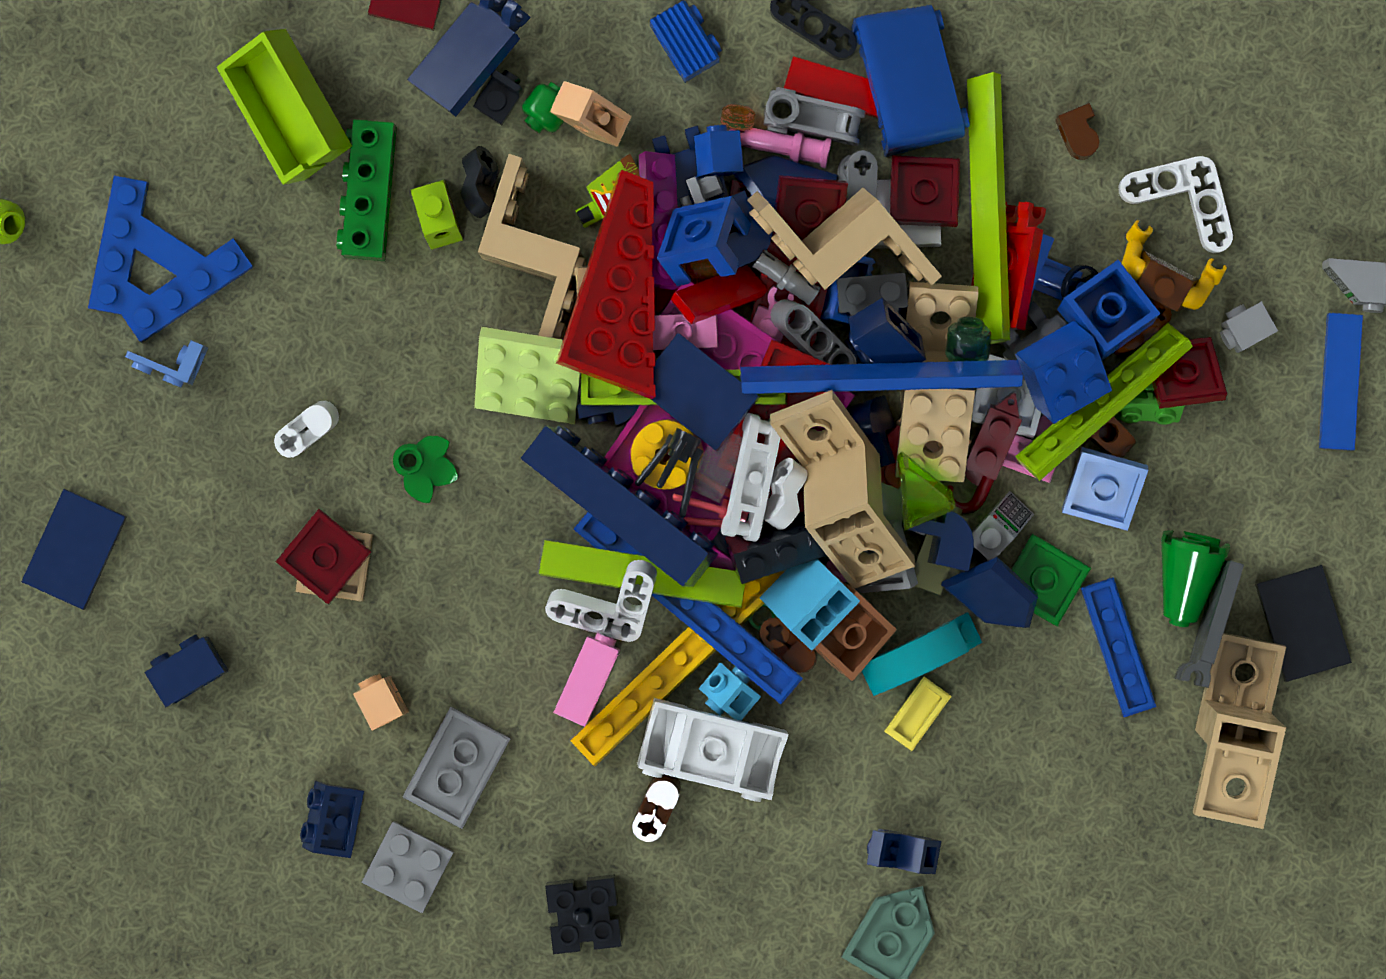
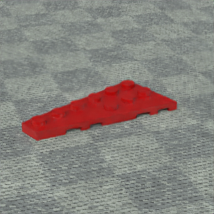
M621 170L617 175L556 364L653 399L656 397L653 367H655V353H653L655 289L652 260L654 259V245H652L654 183Z

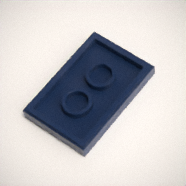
M680 333L676 334L655 361V367H653L656 397L651 400L717 452L760 398L757 394L742 393L741 381Z
M63 489L21 582L85 610L127 517Z

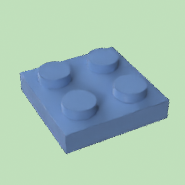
M1082 447L1062 506V513L1128 531L1148 473V465Z

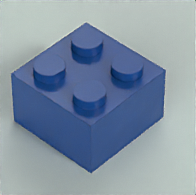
M1119 260L1067 295L1057 309L1067 323L1075 321L1093 336L1101 360L1107 358L1153 325L1160 315V312Z
M1075 321L1068 323L1015 354L1035 407L1053 424L1112 391L1093 336Z

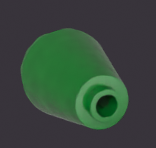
M1174 530L1163 531L1161 538L1163 615L1170 618L1169 623L1172 625L1189 627L1190 623H1195L1199 619L1229 554L1230 544L1226 543L1220 547V539L1184 531L1185 535L1183 538L1172 537Z

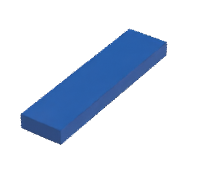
M1327 313L1319 435L1320 449L1355 450L1363 315Z
M1114 577L1080 588L1122 716L1127 717L1155 708L1156 704Z

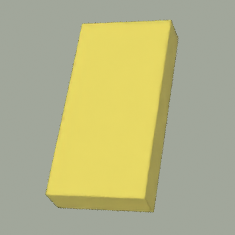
M923 676L884 732L913 751L952 696Z

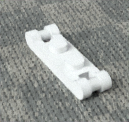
M747 413L742 425L743 437L727 513L721 525V533L730 537H734L736 534L741 535L745 540L756 542L762 529L781 437L771 426L770 419L768 421L762 420L759 415ZM758 433L764 434V444L757 442ZM742 511L749 512L747 522L740 521Z

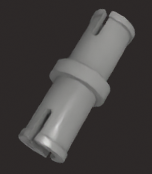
M764 250V253L755 260L752 267L777 283L776 287L780 290L785 288L809 305L821 287L815 284L812 286L804 276L796 271L797 268L793 264L788 266L767 250Z

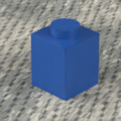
M714 125L706 127L707 132L694 136L698 177L729 176L743 172L740 130L727 131L726 125Z

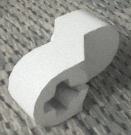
M319 401L307 408L275 435L274 443L277 451L287 458L295 457L305 451L337 425L339 420L337 408L328 401Z
M792 458L784 459L774 469L771 481L772 495L767 501L764 520L777 530H783L788 527L800 512L797 493L804 485L808 476L807 470Z

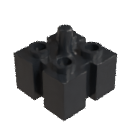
M615 874L588 877L586 881L587 886L575 887L574 879L546 883L548 913L557 912L558 922L551 923L550 926L553 954L579 952L582 948V942L593 941L594 950L622 947L620 916H611L610 906H616L618 903Z

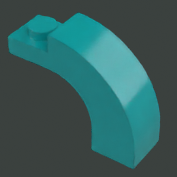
M966 612L909 642L873 657L862 670V673L873 696L930 672L969 652L970 649L983 642L969 613Z

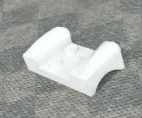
M654 698L637 765L638 768L643 769V774L652 777L662 778V775L665 774L742 793L741 797L751 801L761 802L762 798L772 800L776 774L784 746L787 742L788 733L784 729L727 718Z

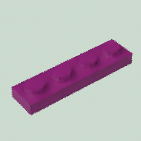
M644 151L639 154V175L654 183V223L652 224L654 288L675 290L681 286H676L657 260L673 209L677 208L675 155Z

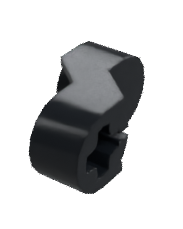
M477 146L462 158L466 178L460 194L470 213L477 218H482L491 212L496 196L493 188L500 171L493 155L486 148Z

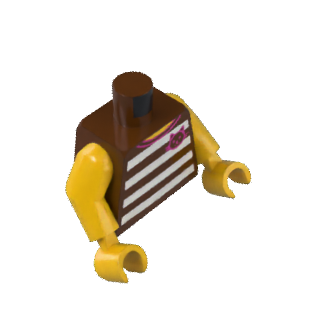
M1136 220L1126 234L1128 243L1121 264L1143 292L1151 299L1177 312L1184 307L1193 310L1202 307L1214 286L1220 283L1227 266L1224 265L1222 269H1216L1212 266L1214 259L1211 258L1208 260L1200 279L1143 250V244L1152 234L1153 229L1151 226H1148L1145 232L1142 231L1138 226L1139 220Z

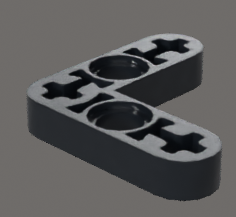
M787 0L771 1L770 13L774 20L832 58L846 60L855 53L857 48L855 34L807 3L809 0H790L792 2L791 9L799 14L801 8L807 10L801 16L798 26L792 24L796 19L792 14L788 12L783 16L778 14L779 6L776 4L778 2L785 3ZM811 17L818 18L823 24V30L820 34L810 35L804 29V22ZM829 26L835 28L831 33L835 38L841 40L843 36H846L849 39L847 44L851 47L849 51L843 49L840 53L835 50L836 43L829 38L826 44L820 42L826 36Z

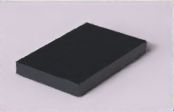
M1322 565L1255 584L1272 642L1286 646L1281 668L1284 682L1352 663Z

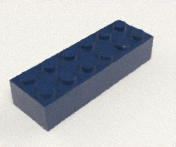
M545 425L520 459L681 586L694 587L718 556V553L712 549L715 543L701 532L696 533L693 531L691 533L685 527L688 522L676 512L663 511L658 506L661 501L646 489L644 491L640 488L637 490L631 486L634 480L621 469L608 468L605 465L608 459L597 450L580 446L578 443L581 438L573 431L560 425L556 428Z

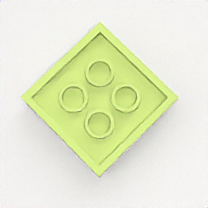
M481 327L474 408L575 424L581 373L556 364L563 342L562 339Z

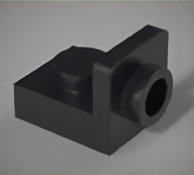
M494 70L491 74V80L473 107L502 126L524 93L523 88L519 85L521 80L507 70H504L502 74Z

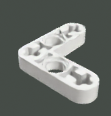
M1197 156L1132 172L1120 181L1118 187L1119 194L1125 202L1130 204L1147 202L1188 191L1203 248L1211 253H1220L1231 245L1233 233L1214 162L1209 158ZM1196 163H1200L1202 168H1208L1209 173L1204 176L1205 185L1207 186L1212 183L1214 189H1205L1198 194L1195 193L1194 188L1201 187L1200 178L1198 176L1193 177L1191 171L1196 169ZM1169 171L1174 174L1176 178L1174 188L1166 190L1159 185L1158 176L1161 172ZM1146 175H1152L1151 185L1156 192L1155 194H1150V187L1140 190L1138 193L1139 197H1134L1132 192H1126V187L1130 185L1131 179H1135L1136 184H1142L1149 181ZM1203 196H1211L1216 200L1217 209L1213 214H1205L1200 210L1199 201ZM1221 216L1222 222L1215 223L1217 232L1225 234V239L1220 242V247H1217L1215 242H1209L1208 236L1213 234L1212 226L1209 224L1205 227L1203 220L1209 221Z
M645 560L630 562L623 578L617 604L570 590H554L551 592L546 604V613L552 620L593 633L599 632L607 637L621 641H635L642 632L657 577V570L651 563ZM637 575L643 577L641 586L635 584ZM635 597L642 602V604L632 605L629 602H627L625 598ZM587 612H597L601 614L603 618L593 619L590 616H588Z

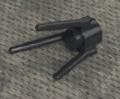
M676 428L674 434L668 435L664 445L635 481V485L640 486L668 452V455L671 457L657 482V487L662 488L677 461L680 460L687 463L690 457L691 461L679 516L684 518L692 493L698 461L703 450L698 448L702 441L701 439Z

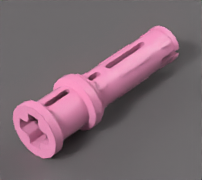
M730 128L731 130L729 131H736L739 129ZM757 128L740 130L741 146L790 156V160L796 163L799 160L818 163L821 168H826L832 142L831 138H826L824 141L805 137L804 133L801 132L795 133L792 136Z

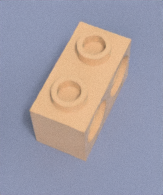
M381 674L374 675L360 682L358 685L361 690L353 694L372 731L409 713L400 693H396L398 689L391 676L382 678Z

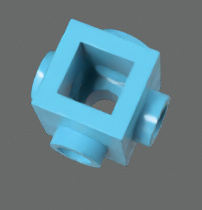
M719 663L699 687V690L708 697L705 704L720 716L725 711L732 718L740 721L761 698L758 693L747 685L751 680L736 666L730 671L722 663Z

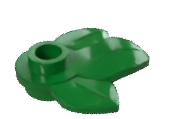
M426 436L416 445L404 444L395 451L393 456L394 468L400 475L404 476V488L414 499L423 503H430L433 496V485H448L458 479V473L454 465L447 458L443 457L449 448L450 442L439 436ZM408 454H413L416 457L417 461L413 467H407L404 464V458Z

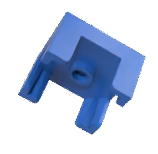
M732 196L673 209L657 260L676 286L690 284L691 282L690 277L680 264L708 259L722 277L736 274L739 260L727 244L732 224L743 235H748L751 223Z

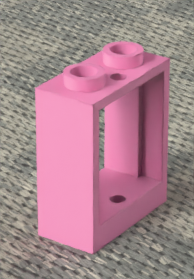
M599 632L595 638L587 636L553 713L584 727L588 724L620 652L619 648L614 647L617 640Z

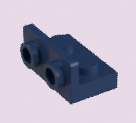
M315 781L314 789L312 788L309 791L307 797V807L310 810L308 820L304 822L301 828L300 839L303 842L302 847L312 853L351 858L364 791Z

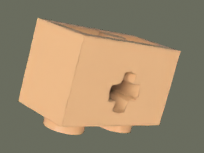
M566 81L563 82L550 110L552 114L584 135L618 147L632 117L595 91Z

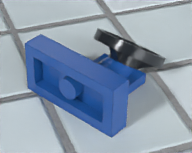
M1043 234L1032 293L1036 290L1062 301L1067 295L1097 275L1098 272L1091 266L1076 265L1070 268L1048 259L1047 256L1055 238ZM1087 269L1091 274L1081 278L1083 272L1079 270Z

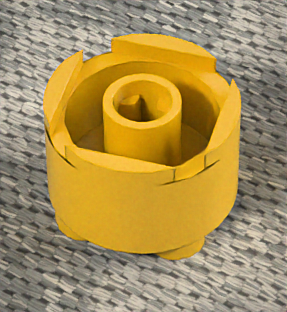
M664 419L648 424L637 434L632 444L631 462L634 472L638 477L640 476L645 467L664 445L668 435H673L676 428L695 437L697 436L676 419ZM700 443L698 447L701 450H703L702 443ZM703 450V453H702V455H701V457H700V459H699V461H698V466H697L696 474L698 473V471H699L700 468H701V465H702V462H703L704 450ZM689 457L687 463L680 460L677 461L662 488L657 487V482L668 461L664 462L663 459L644 482L651 487L663 490L682 486L686 483L691 458Z

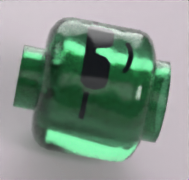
M959 318L957 322L948 327L945 348L946 357L950 362L988 361L992 338L991 330L979 318Z

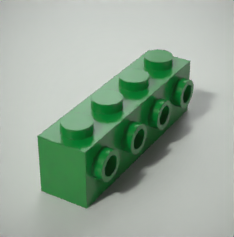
M353 119V127L347 128L346 136L352 147L350 148V161L344 162L342 179L343 182H348L347 195H341L339 208L340 216H345L344 229H338L336 242L337 249L342 250L341 255L344 258L385 261L397 127L394 123Z

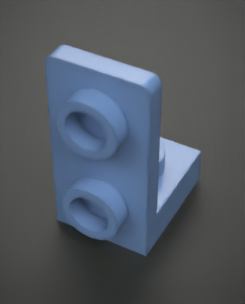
M192 340L188 346L184 345L176 361V364L180 365L178 371L130 351H127L125 357L133 360L131 367L149 375L153 369L165 374L163 377L164 381L182 388L184 382L193 385L208 348Z

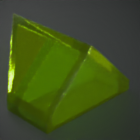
M904 452L897 456L899 501L905 530L949 513L956 507L953 492Z

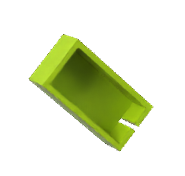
M286 29L263 31L216 67L283 185L306 180L326 166L325 163L333 161L352 147Z

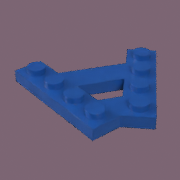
M114 176L88 308L122 315L135 336L143 343L252 269L253 265L234 238L204 257L143 217L149 186L148 182ZM136 249L177 277L150 295L131 284L130 277Z

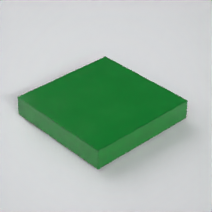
M1031 534L1011 570L1038 593L1034 614L1057 627L1091 567L1036 535Z

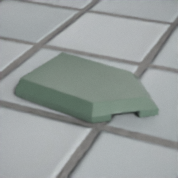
M923 886L875 898L841 957L877 979H908L935 934Z

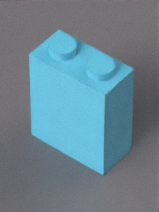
M818 559L787 569L759 597L810 650H813L860 602Z

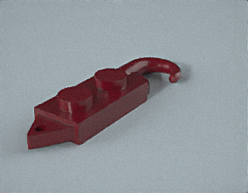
M1013 391L995 405L990 404L969 451L965 476L971 483L977 486L972 499L967 503H960L954 498V487L952 485L947 487L945 493L947 503L963 509L962 514L973 513L979 510L985 503L1019 429L1022 416L1019 415L1016 391ZM1013 399L1014 402L1009 403L1008 400Z

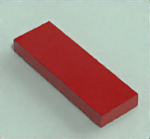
M793 56L784 85L785 89L794 90L798 95L856 107L866 111V115L878 118L868 78Z
M745 265L738 268L734 275L724 277L718 275L675 291L671 301L691 324L762 298L768 289L750 267Z

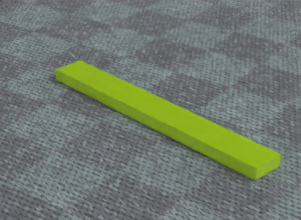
M995 72L967 79L968 118L970 123L969 155L974 286H978L975 331L976 344L983 346L1010 340L1001 74Z

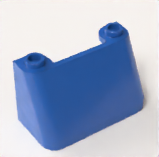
M932 5L854 18L851 28L856 36L857 43L861 44L859 53L860 57L863 58L879 119L878 126L879 129H882L883 140L881 143L885 157L963 138L965 136V128L970 127L966 108H960L940 34V30H944L940 10L934 11Z

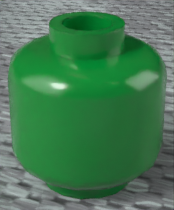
M552 82L549 85H537L522 104V110L527 115L524 122L539 134L543 129L550 133L556 132L564 123L563 120L550 112L560 90V87Z

